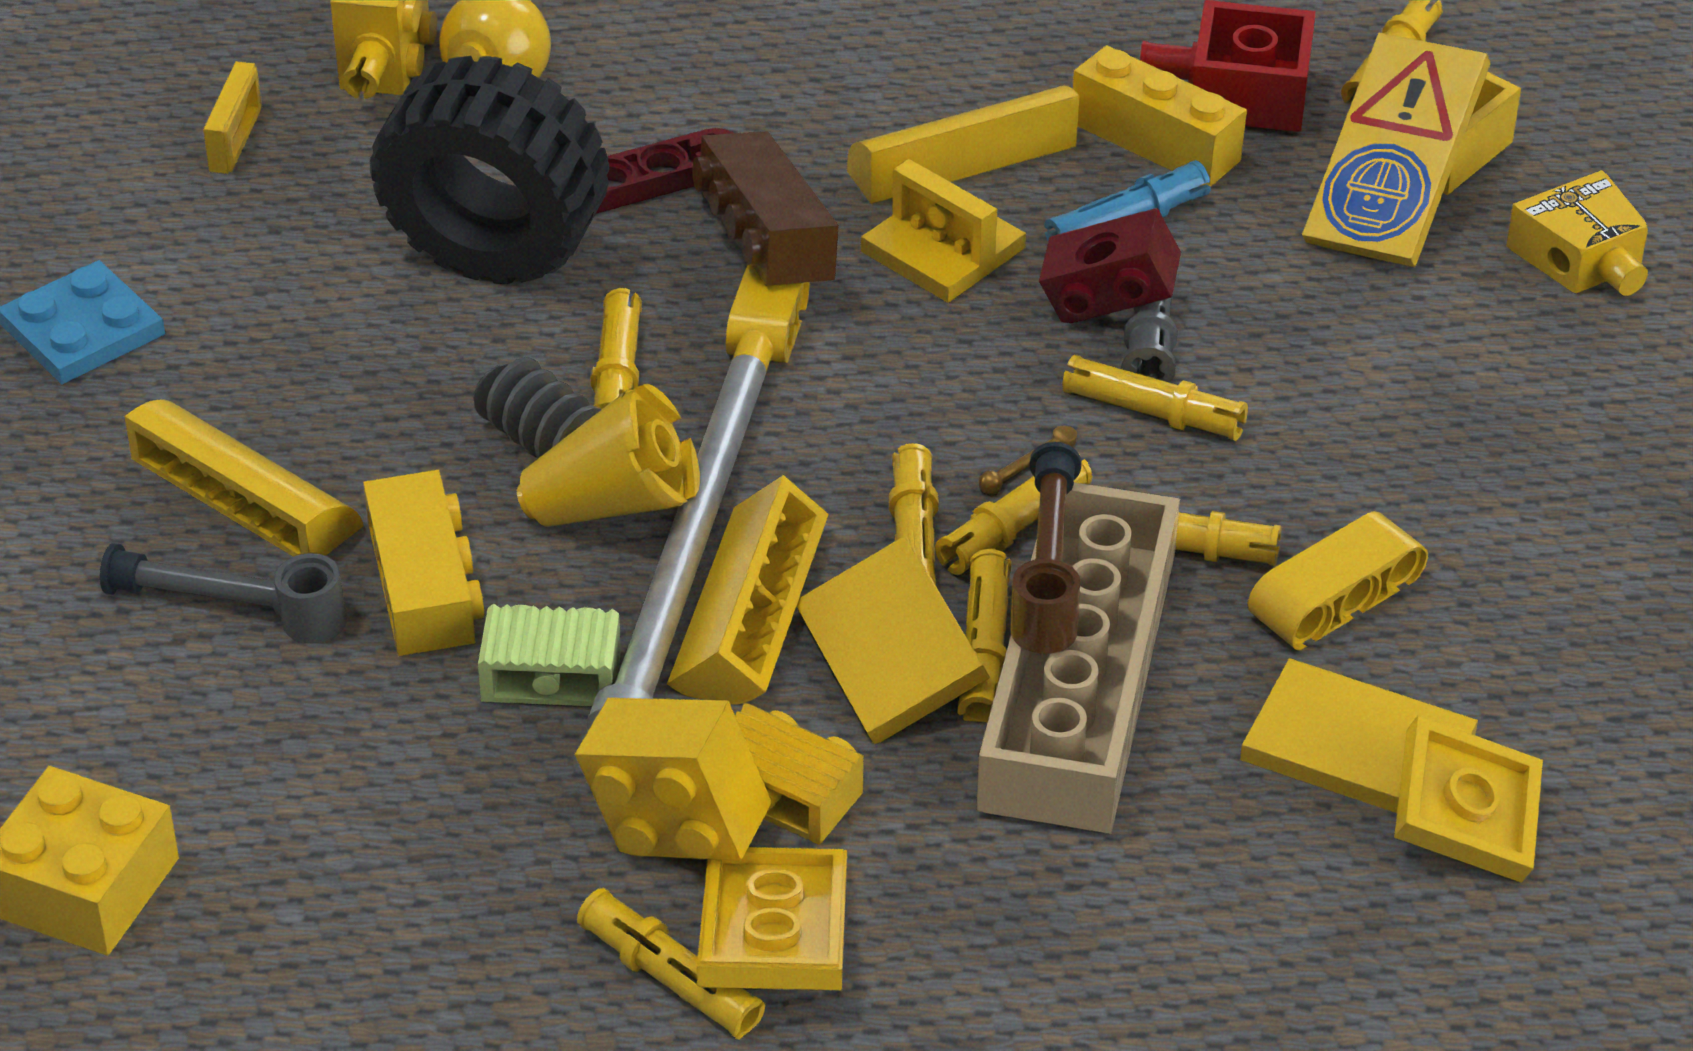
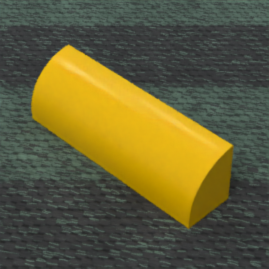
M1063 85L855 142L849 149L847 172L870 204L893 198V169L907 159L952 182L1076 147L1079 94L1071 87Z
M163 399L149 401L124 416L132 460L293 557L308 553L326 556L364 526L360 515L353 508L171 401Z
M784 475L733 508L667 685L687 697L703 700H728L730 704L736 705L751 701L767 691L829 515Z

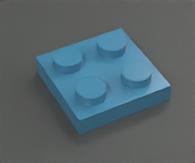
M100 260L78 268L62 278L34 291L27 292L21 297L0 306V325L61 384L165 335L163 319Z

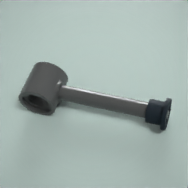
M111 543L107 547L100 566V586L105 594L114 595L117 589L140 592L143 587L271 606L276 614H280L285 633L290 638L302 643L328 641L341 633L347 623L339 567L334 560L321 554H301L286 560L276 570L274 580L150 562L145 554L125 551L124 546L118 543Z

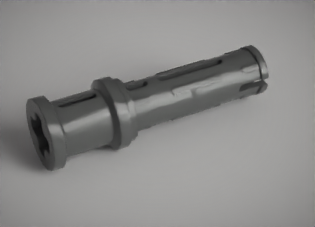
M1172 298L1134 307V316L1128 320L1124 327V343L1127 350L1122 357L1121 369L1169 383L1175 376L1176 366L1172 351L1177 345L1178 335L1175 322L1170 318ZM1138 357L1140 358L1139 371H1137V369H1138Z

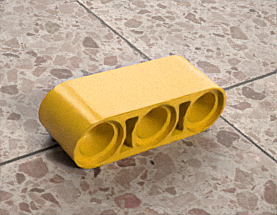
M1372 511L1263 575L1249 595L1247 602L1248 610L1294 649L1302 650L1307 647L1303 642L1310 638L1316 642L1354 619L1350 615L1353 612L1359 610L1361 613H1364L1399 592L1400 589L1397 586L1403 582L1408 585L1414 583L1426 567L1428 550L1383 514Z

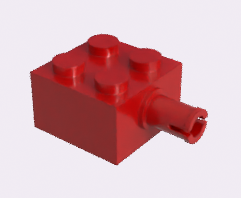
M1204 0L1198 42L1193 41L1192 47L1142 41L1140 61L1162 71L1170 72L1179 79L1188 80V83L1218 94L1223 99L1247 109L1245 126L1301 132L1316 11Z

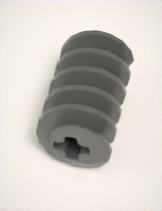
M529 357L516 359L509 365H497L486 372L477 383L473 396L474 409L481 418L490 421L494 428L506 433L511 441L522 445L528 454L537 458L602 410L599 407L590 405L586 397L574 393L567 383L558 381L551 371L542 369L536 360Z

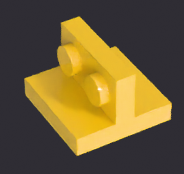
M907 159L893 169L892 216L861 236L862 253L947 303L1025 249L1026 233L997 217V208L910 159Z

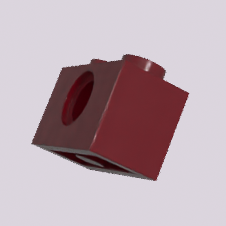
M1154 208L1050 236L1039 283L1060 321L1063 323H1075L1172 298L1181 251L1159 209Z

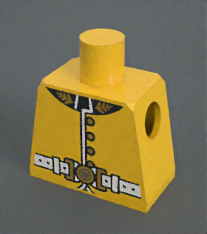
M1603 170L1513 204L1506 246L1573 293H1579L1601 283L1608 282L1620 294L1629 296L1637 292L1644 285L1648 277V270L1642 265L1648 232L1646 222Z

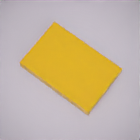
M906 535L803 595L798 600L797 608L874 744L888 739L990 678Z
M1289 658L1242 743L1240 760L1397 813L1406 731L1415 718L1420 715L1472 735H1476L1478 720Z
M748 847L741 861L707 859L697 958V987L842 990L847 850Z

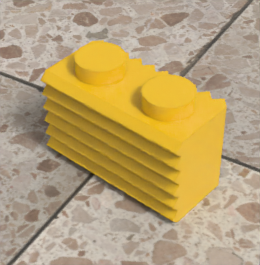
M744 703L741 712L737 711L735 717L772 801L764 820L774 823L783 829L786 828V830L820 845L863 793L864 755L857 753L853 746L842 738L831 736L826 739L798 726L796 721L784 712L776 710L766 712L749 703Z

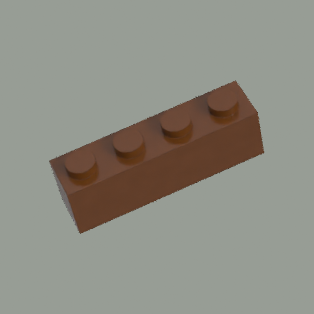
M768 131L701 136V157L694 158L692 167L695 189L697 192H702L710 204L712 214L714 216L718 215L726 227L728 237L736 241L743 251L746 263L754 267L765 285L835 280L839 225Z

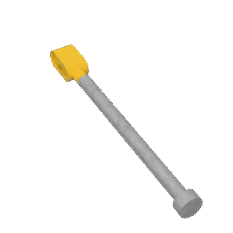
M747 265L730 310L726 331V352L728 355L734 356L697 455L700 470L699 491L695 497L687 499L688 502L678 507L615 684L605 686L597 693L587 719V732L607 698L653 699L655 688L770 361L788 363L802 323L799 320V311L806 310L810 282L766 286L752 265Z

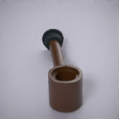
M1061 442L1042 444L1030 456V471L1035 477V487L1040 492L1035 560L1024 563L1015 571L1012 582V638L1025 650L1039 654H1052L1063 651L1075 642L1078 635L1081 582L1077 571L1069 564L1062 562L1066 495L1072 490L1074 480L1080 474L1081 457L1073 447Z

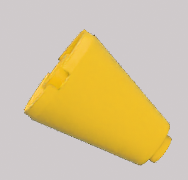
M643 384L626 390L522 471L520 485L517 487V498L525 515L530 519H535L545 527L676 508L688 502L687 499L695 497L700 486L698 458L691 438L680 442L672 425L673 422L682 419L675 406L663 392L650 384Z

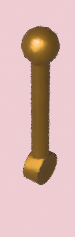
M1070 426L1056 427L1053 430L1052 439L1045 443L1061 442L1072 447L1076 444L1077 432ZM1034 450L997 472L992 470L984 472L978 480L979 489L988 495L997 494L1001 490L1003 482L1029 467L1030 456Z

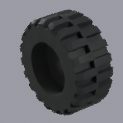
M472 56L451 58L447 63L445 61L438 62L425 68L420 76L414 77L401 95L373 143V154L370 158V174L372 181L375 182L373 188L379 206H386L388 209L386 211L387 220L396 231L402 229L408 236L407 243L419 253L422 250L435 257L433 263L446 270L452 266L463 271V277L473 280H479L483 276L492 278L494 284L513 283L516 277H519L523 283L542 278L545 274L557 271L566 264L570 256L574 255L606 195L609 185L607 174L610 169L605 148H600L603 143L601 135L594 122H586L584 119L586 116L585 109L575 98L568 100L560 93L562 86L547 77L546 81H543L532 75V68L520 63L514 64L513 67L502 64V58L491 56L480 57L478 62L473 61ZM465 156L478 159L493 166L507 176L515 185L498 181L486 175L469 162Z

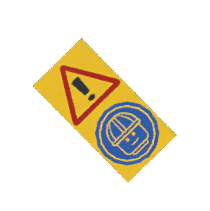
M1378 32L1302 233L1305 242L1328 249L1416 267L1491 64L1487 53Z

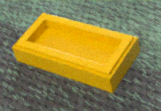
M235 62L205 124L203 132L209 172L229 174V172L233 171L262 109L258 72L255 63Z

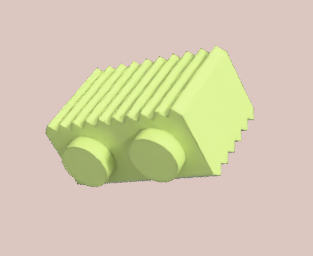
M492 604L487 609L478 660L481 702L592 706L597 693L603 687L615 684L618 676L621 656L619 613L614 609L605 613L600 608L588 607L577 610L572 607L565 611L559 606L553 611L548 606L539 610L534 605H515L510 607L506 604L504 607L499 608L497 605Z

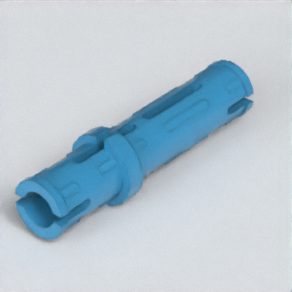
M1194 160L1163 175L1154 177V174L1150 173L1136 180L1134 186L1121 192L1111 194L1066 214L1047 219L1044 223V227L1049 230L1045 232L1047 241H1049L1050 236L1158 208L1162 217L1168 215L1169 209L1189 200L1208 195L1211 187L1206 184L1210 182L1209 175L1204 166L1199 161Z

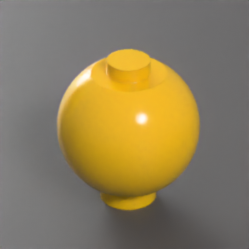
M459 0L444 19L440 31L439 48L442 61L446 63L449 59L456 57L472 56L473 61L478 62L480 57L491 56L502 58V64L513 67L514 64L520 63L532 68L531 74L540 78L549 60L551 38L544 16L530 0Z

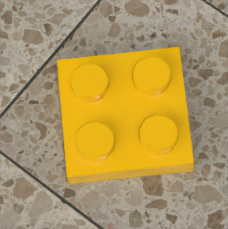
M1418 715L1406 731L1394 838L1522 883L1534 869L1543 760Z

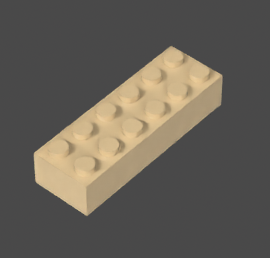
M1074 482L1072 490L1066 495L1062 562L1072 566L1080 577L1078 635L1070 647L1052 654H1039L1025 650L1014 641L1011 635L979 753L977 812L1112 833L1175 557L1180 498ZM1036 543L1031 560H1035L1036 557Z

